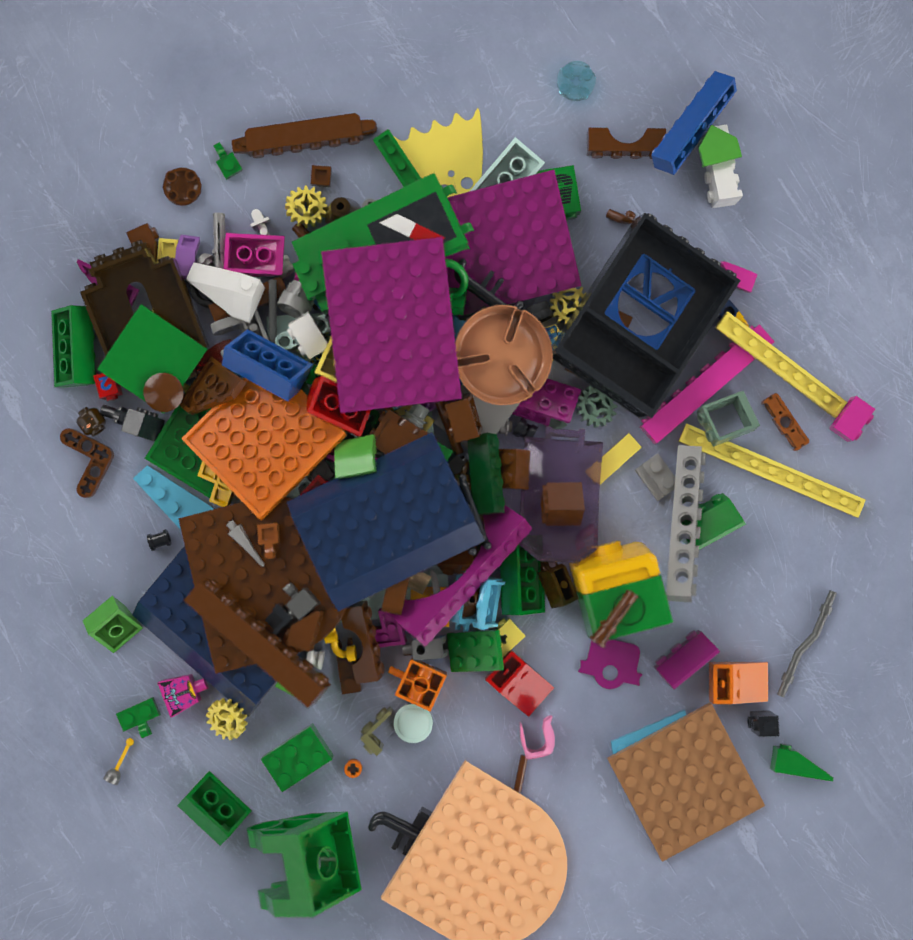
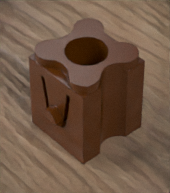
M582 482L546 483V485H542V494L540 495L542 524H546V526H581L585 511Z

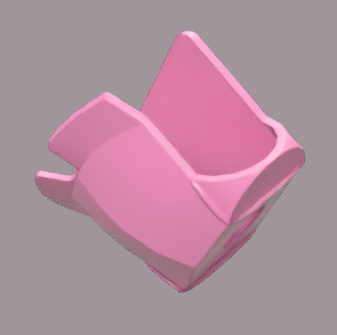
M552 715L543 719L542 730L545 744L543 747L535 750L527 748L520 722V738L526 759L548 756L553 752L555 736L551 726Z

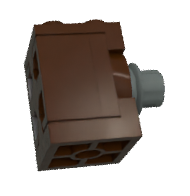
M420 404L412 405L409 411L405 410L406 413L404 415H399L390 409L387 412L383 411L378 419L380 422L378 428H373L369 434L375 435L376 449L384 454H388L429 434V432L424 430L423 425L427 424L424 419L430 410Z

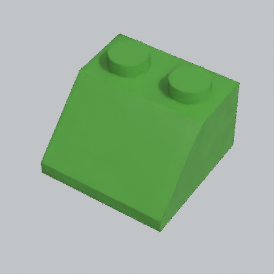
M113 595L83 620L88 635L112 653H115L143 629L142 625L128 608Z

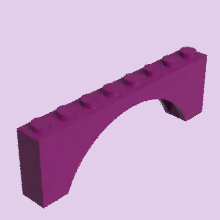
M504 506L505 513L483 515L484 530L492 547L486 550L481 545L475 560L457 581L432 596L415 600L405 599L401 615L388 613L397 624L424 647L433 640L437 633L532 530L526 519L508 506Z

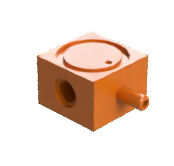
M411 657L405 672L393 666H390L388 670L389 674L401 679L395 696L431 712L447 677V672L421 660H414L413 657Z

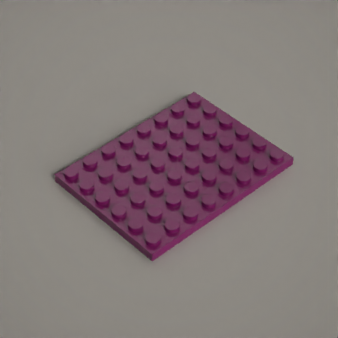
M555 170L447 197L460 226L470 222L474 231L465 234L470 249L445 257V259H451L457 263L460 259H466L467 264L464 269L467 275L480 285L491 270L495 272L485 287L488 291H491L497 280L502 277L504 282L494 295L506 304L582 286ZM446 267L448 287L459 288L460 284L455 279L454 270ZM467 290L463 315L478 312L484 305L486 307L490 306Z
M443 237L321 251L341 413L462 399Z

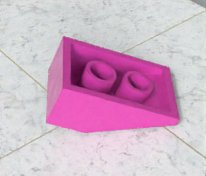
M226 233L224 269L243 273L251 277L283 276L285 236Z

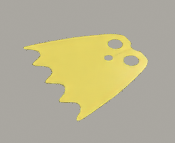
M478 108L470 120H464L458 113H455L452 123L447 127L433 120L431 129L427 133H421L414 127H411L409 138L406 141H401L394 137L421 179L435 172L440 185H454L458 193L450 194L447 197L469 192L482 177L483 143L481 118ZM450 170L455 172L453 178L448 175ZM469 177L472 179L473 186L470 189H464L461 186L463 178Z

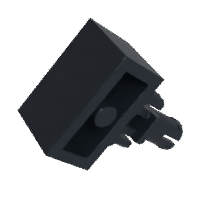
M103 405L100 409L101 415L113 419L116 424L123 425L121 431L151 441L157 439L165 420L158 418L159 414L137 407L136 411L122 406L114 408Z

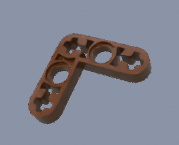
M64 429L60 434L61 442L91 458L76 488L79 496L91 498L100 486L114 458V452L110 447L77 430ZM72 433V437L80 440L78 443L71 440L67 442L66 434ZM89 440L92 443V448L89 451H84L82 444L84 441ZM96 449L104 452L107 450L106 454L109 456L102 460V455L94 452ZM94 466L100 469L98 477H93L90 473ZM88 477L90 480L96 481L95 484L90 483V493L86 492L84 494L85 490L82 489V487L87 486L90 482L87 481L86 478Z

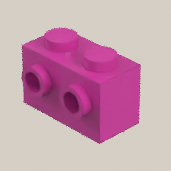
M858 396L850 397L848 403L829 429L847 442L856 441L863 433L861 430L865 424L868 425L873 419L875 408Z

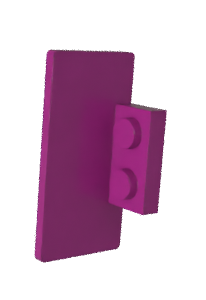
M547 378L538 391L531 394L530 398L520 402L512 415L549 426L551 418L570 423L581 389Z

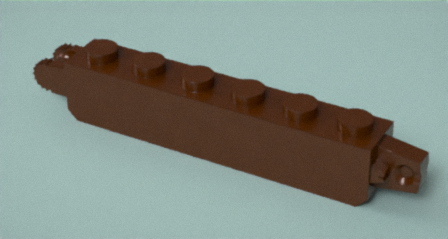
M351 113L253 127L245 131L244 137L232 140V149L235 154H249L253 158H262L266 154L278 156L287 151L299 153L303 151L302 149L319 150L322 146L339 147L343 143L355 145L360 143V141H364L363 136L375 134L377 124L374 120H360L358 114Z

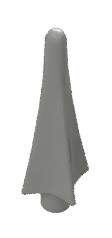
M233 520L227 524L231 531L228 535L238 542L261 567H264V562L254 549L242 525L237 526Z

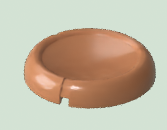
M495 305L480 310L465 322L455 341L459 379L470 393L487 403L512 405L525 401L532 396L531 394L543 386L551 370L553 353L551 340L546 329L531 313L526 310L521 311L515 306Z

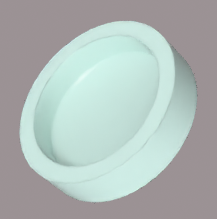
M407 703L396 712L394 729L403 741L408 743L421 742L429 736L432 730L433 719L430 711L415 704Z

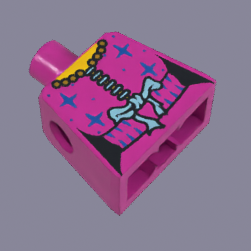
M192 674L164 679L158 682L170 718L202 700L199 692L209 689L208 683L204 678L195 681Z

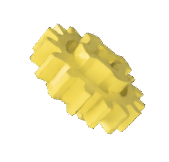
M307 186L304 187V190L297 187V192L291 190L290 196L286 197L287 203H285L286 215L291 216V222L297 221L298 227L304 224L305 228L308 227V224L315 227V221L321 223L322 217L326 216L327 204H325L326 198H320L322 192L315 193V187L308 190Z
M575 287L552 294L555 299H550L549 302L554 304L550 309L555 311L553 318L559 317L558 323L563 320L565 321L564 325H566L570 319L567 315L574 313L579 305L578 299L581 298L582 300L586 294L582 293L583 287L579 288V290ZM565 293H574L572 296L563 295ZM572 301L574 303L573 307L568 309L567 303H570ZM558 302H559V304L562 305V311H561V313H560V311H559V309H558V306H557V303H558Z
M224 698L220 701L216 700L207 709L209 712L206 714V717L210 718L207 724H211L210 730H215L216 736L221 734L223 740L226 737L229 740L237 739L246 730L245 726L248 722L244 719L247 715L242 714L244 709H239L237 702L232 704L231 699L226 701Z

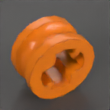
M357 759L347 761L344 768L345 774L350 778L358 777L362 772L361 762ZM352 764H355L359 771L356 770L355 773H351L352 771L348 769V766L351 767Z

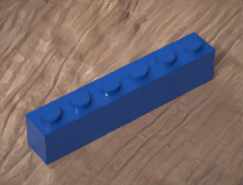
M714 71L711 77L706 80L701 90L696 93L692 102L686 106L680 118L674 122L671 130L664 135L658 147L653 150L651 156L654 168L675 175L707 132L710 125L713 124L737 92L735 77Z

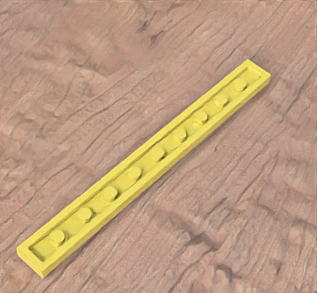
M687 423L685 424L678 442L687 446H702L703 453L859 518L866 501L865 499L727 441L713 447L706 438V431Z

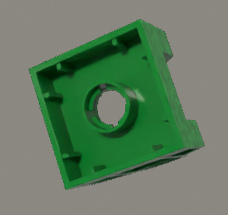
M348 811L309 813L258 823L246 829L251 848H257L263 854L282 853L287 881L271 883V888L257 891L260 908L269 911L274 917H314L362 890ZM319 856L321 860L320 870L318 866Z

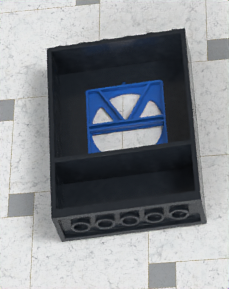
M643 213L632 222L553 343V360L639 419L653 418L741 280L736 277L737 275L733 271L725 270L721 267L719 261L707 257L702 249L694 248L690 245L685 237L677 236L673 233L671 227L660 224L654 215ZM654 272L666 277L672 283L674 289L650 300L652 273ZM641 273L644 274L643 294L627 284L631 278ZM621 291L661 317L669 325L663 331L650 336L637 335L622 323L618 312V301ZM677 297L675 316L659 305Z

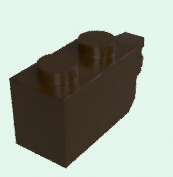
M551 552L538 556L541 571L537 572L551 609L564 607L578 600L579 597L566 566L563 563L558 564Z

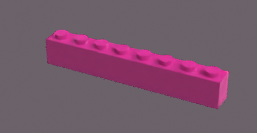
M760 324L756 327L752 325L749 327L771 345L775 342ZM731 342L729 344L730 349L726 353L722 350L714 357L716 361L712 365L707 363L699 370L701 374L697 378L693 375L685 382L687 386L683 390L678 388L670 395L672 399L668 403L663 401L653 418L641 420L643 424L640 426V429L653 444H657L755 358L737 344Z

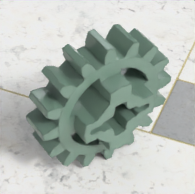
M591 386L587 387L586 391L582 390L580 392L579 403L576 404L575 408H579L576 415H582L581 422L586 420V426H590L593 423L594 428H597L599 424L602 427L606 425V422L612 421L610 416L616 415L613 409L618 407V405L613 404L612 399ZM596 394L594 398H588L589 395ZM599 414L605 415L603 418L597 419Z

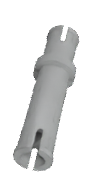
M213 213L214 249L212 250V255H214L215 267L224 269L225 214Z

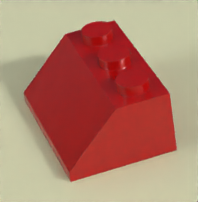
M322 375L314 379L307 396L306 413L361 437L371 410L341 413L337 383Z

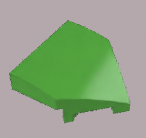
M710 125L703 140L698 145L702 167L742 157L737 138L713 125Z

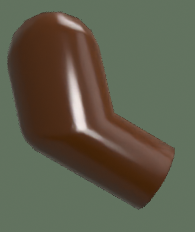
M609 209L606 214V218L612 221L629 225L632 224L636 217L632 211H626L624 215Z

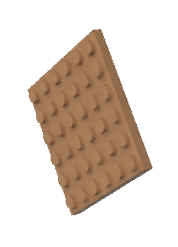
M710 702L607 758L662 862L765 806Z

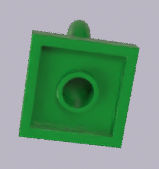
M445 259L446 267L455 270L461 280L459 288H449L452 315H463L467 298L468 275L459 263L451 259Z

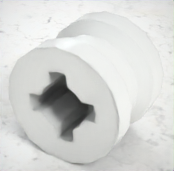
M284 255L283 276H281L283 279L295 271L288 255Z
M313 649L307 654V660L319 670H322L325 650L315 651Z

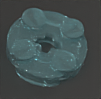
M582 61L569 62L560 69L557 77V87L560 95L571 101L587 99L593 92L596 83L594 72L587 63ZM575 77H579L578 79L582 83L574 85V83L571 82V79L573 80Z

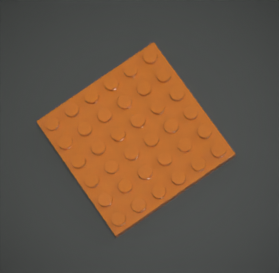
M243 377L242 379L247 383L234 400L213 407L181 439L262 521L347 434L341 428L306 413L307 395L301 389L294 397L286 401Z

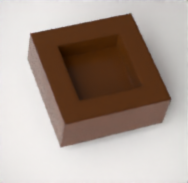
M312 165L311 186L330 187L332 167Z

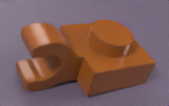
M279 523L257 525L258 545L265 546V559L276 558L274 544H280Z

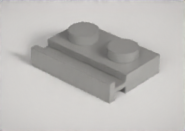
M658 453L635 469L657 501L675 489V476Z

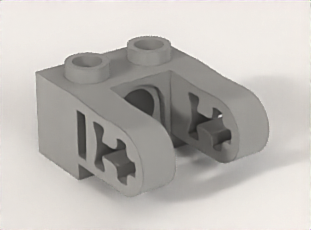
M257 309L250 323L230 316L210 325L214 336L241 329L243 333L248 329L269 340ZM224 349L220 352L221 355H222V358H223Z

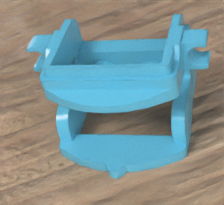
M463 574L457 575V576H456V581H457ZM488 577L480 586L475 618L462 617L463 605L450 619L456 623L455 630H460L462 625L463 632H468L470 623L472 627L481 630L498 627V623L495 622L501 586L505 585V582L502 581L503 579Z

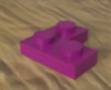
M379 608L378 614L381 626L375 627L377 644L380 647L405 645L407 638L404 629L387 612L381 611L382 608Z

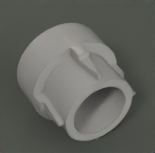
M294 280L289 283L286 290L284 289L276 305L287 315L298 318L308 311L310 313L314 305V299L309 301L300 281Z

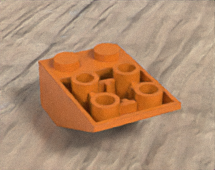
M709 662V701L713 704L768 702V662Z

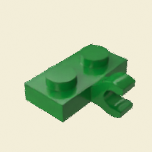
M154 697L116 713L123 732L138 726L141 738L152 734L147 721L161 715Z

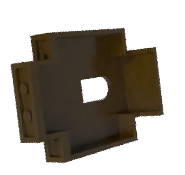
M140 240L131 243L132 247L124 250V247L113 250L111 255L101 254L94 257L95 261L89 262L91 268L88 269L91 277L96 278L98 285L96 286V283L84 286L85 290L81 291L80 294L105 357L134 315L126 292L128 286L134 282L141 283L144 286L154 313L204 347H210L175 258L170 259L169 256L158 259L159 263H156L149 243H143ZM197 366L188 379L198 376Z

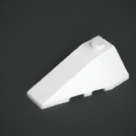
M195 262L186 278L191 285L224 309L230 316L248 323L251 322L265 290L260 279L243 273Z

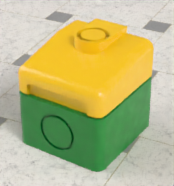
M616 540L590 547V554L570 560L569 569L579 597L578 602L588 637L595 634L600 627L599 623L607 619L627 589L636 594L638 598L615 628L617 629L616 633L612 634L608 640L674 622L661 574H659L660 569L657 558L644 543L631 542L621 545V542Z

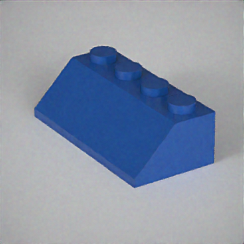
M248 329L224 347L222 366L286 401H289L300 391L313 368L312 363Z

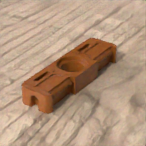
M772 394L761 402L762 405L765 404L764 406L770 415L774 417L772 421L780 433L785 435L790 445L794 447L793 451H797L809 443V439L779 394ZM782 417L790 419V425L787 428L780 424Z

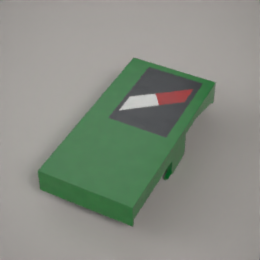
M434 172L292 241V245L299 260L345 238L348 240L351 248L443 237L445 257L470 249L465 234L474 231V228L470 222L460 226L447 198L450 194L457 193L454 185H448L443 188ZM325 293L316 299L321 311L326 316H329L327 294Z

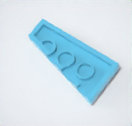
M148 465L133 478L180 530L178 518L215 509Z
M685 710L612 740V753L615 754L686 715Z

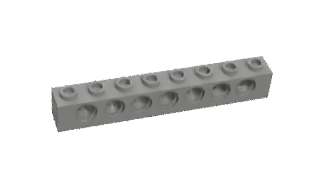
M678 445L666 590L668 601L692 603V596H696V584H693V577H697L698 565H694L695 558H699V546H696V539H700L701 528L697 527V520H701L702 508H698L699 502L703 501V490H700V483H704V472L701 471V465H705L706 453H702V446ZM689 465H693L696 467L693 470L686 469V467ZM688 483L694 484V487L692 488H686L684 486ZM688 501L693 503V505L690 507H685L683 505L685 502ZM684 520H690L692 522L688 526L682 524ZM685 538L690 540V543L685 545L680 543ZM686 557L689 561L682 564L679 562V559ZM681 576H685L688 578V580L684 583H680L677 581V579Z

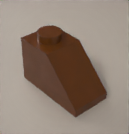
M318 610L291 625V628L288 627L285 639H287L286 645L308 652L312 651L324 611Z

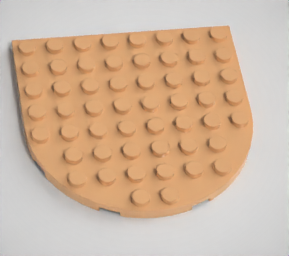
M465 760L381 895V899L450 940H522L544 924L555 910L562 896L567 876L565 845L555 823L539 805Z

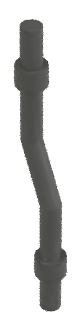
M829 590L824 604H821L819 609L821 612L812 633L794 651L787 671L782 675L781 680L783 681L777 695L785 697L790 683L792 684L795 678L793 675L802 654L820 636L827 616L832 612L833 608L831 606L836 597V592Z

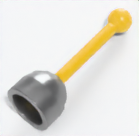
M132 738L126 740V746L116 767L106 772L103 778L105 781L118 785L121 779L119 768L129 747L134 744Z

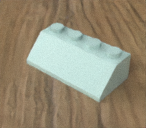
M515 137L470 191L534 175L545 162Z

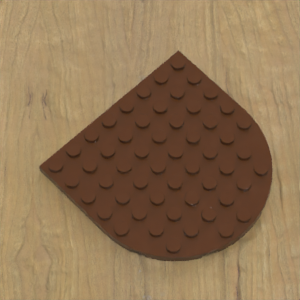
M285 497L262 521L243 502L178 518L194 586L199 581H217L223 587L221 590L226 594L230 593L236 597L237 603L241 607L245 606L251 610L252 616L256 620L260 619L268 626L267 629L271 633L274 629L265 619L273 612L272 609L278 603H283L286 606L292 600L291 596L283 588L289 583H293L299 592L304 588H309L321 603L307 616L318 610L324 611L315 645L328 636L342 619L347 608L337 611L327 594L292 519L287 501L292 500V498ZM233 520L237 526L242 525L254 549L264 562V567H261L238 542L228 535L231 532L227 527L230 521ZM279 523L280 544H274L276 558L265 559V546L258 545L257 525ZM202 617L215 674L256 664ZM298 618L294 619L280 634H278L283 638L282 642L285 645L287 643V639H285L286 631L288 627L291 628V625L300 621ZM295 648L298 651V653L304 651L302 649Z

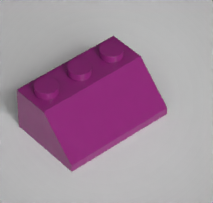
M691 631L685 637L687 640L682 644H675L670 649L672 651L667 656L663 655L655 661V670L674 690L720 653L719 649L702 631Z

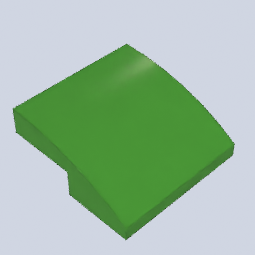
M374 434L343 440L335 447V478L339 480L376 472L375 455H377Z

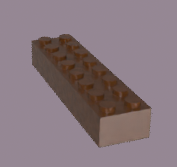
M199 581L184 601L304 706L309 708L316 704L331 686L328 682L329 678L322 672L317 673L310 661L307 659L302 660L295 648L292 646L287 647L282 642L283 638L280 635L272 634L267 629L268 626L260 619L256 620L252 616L251 610L245 606L241 607L237 603L236 597L230 593L226 594L221 590L223 587L217 581Z

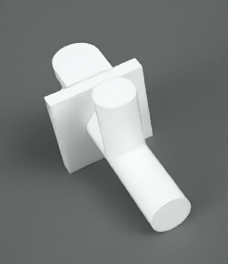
M254 209L251 213L254 223L250 224L251 227H258L261 235H270L265 223L270 222V218H264L260 210Z

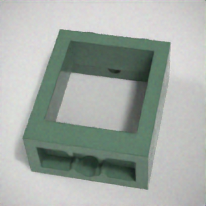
M744 391L703 405L697 411V419L703 425L706 431V438L713 447L753 432L760 426ZM733 404L744 428L720 437L710 418L709 412Z

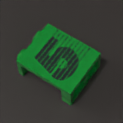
M574 165L538 171L536 174L555 170L566 220L577 218V215L581 213Z

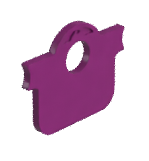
M611 639L607 640L605 643L606 647L602 648L597 643L591 641L588 657L586 660H580L581 666L578 672L593 675L596 682L606 689L618 688L623 682L640 686L642 673L637 672L640 658L638 646ZM608 665L615 666L617 669V677L613 680H606L603 677V669Z

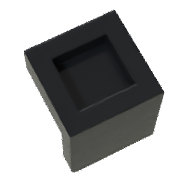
M278 603L272 609L273 612L265 619L274 629L272 632L274 635L280 634L294 620L283 603Z
M421 807L412 825L422 830L432 812Z

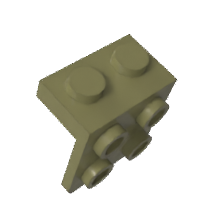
M391 707L388 709L382 708L376 714V720L373 723L369 721L362 728L360 739L364 742L365 745L363 747L369 754L374 753L377 756L383 750L384 744L372 732L392 714L393 709Z

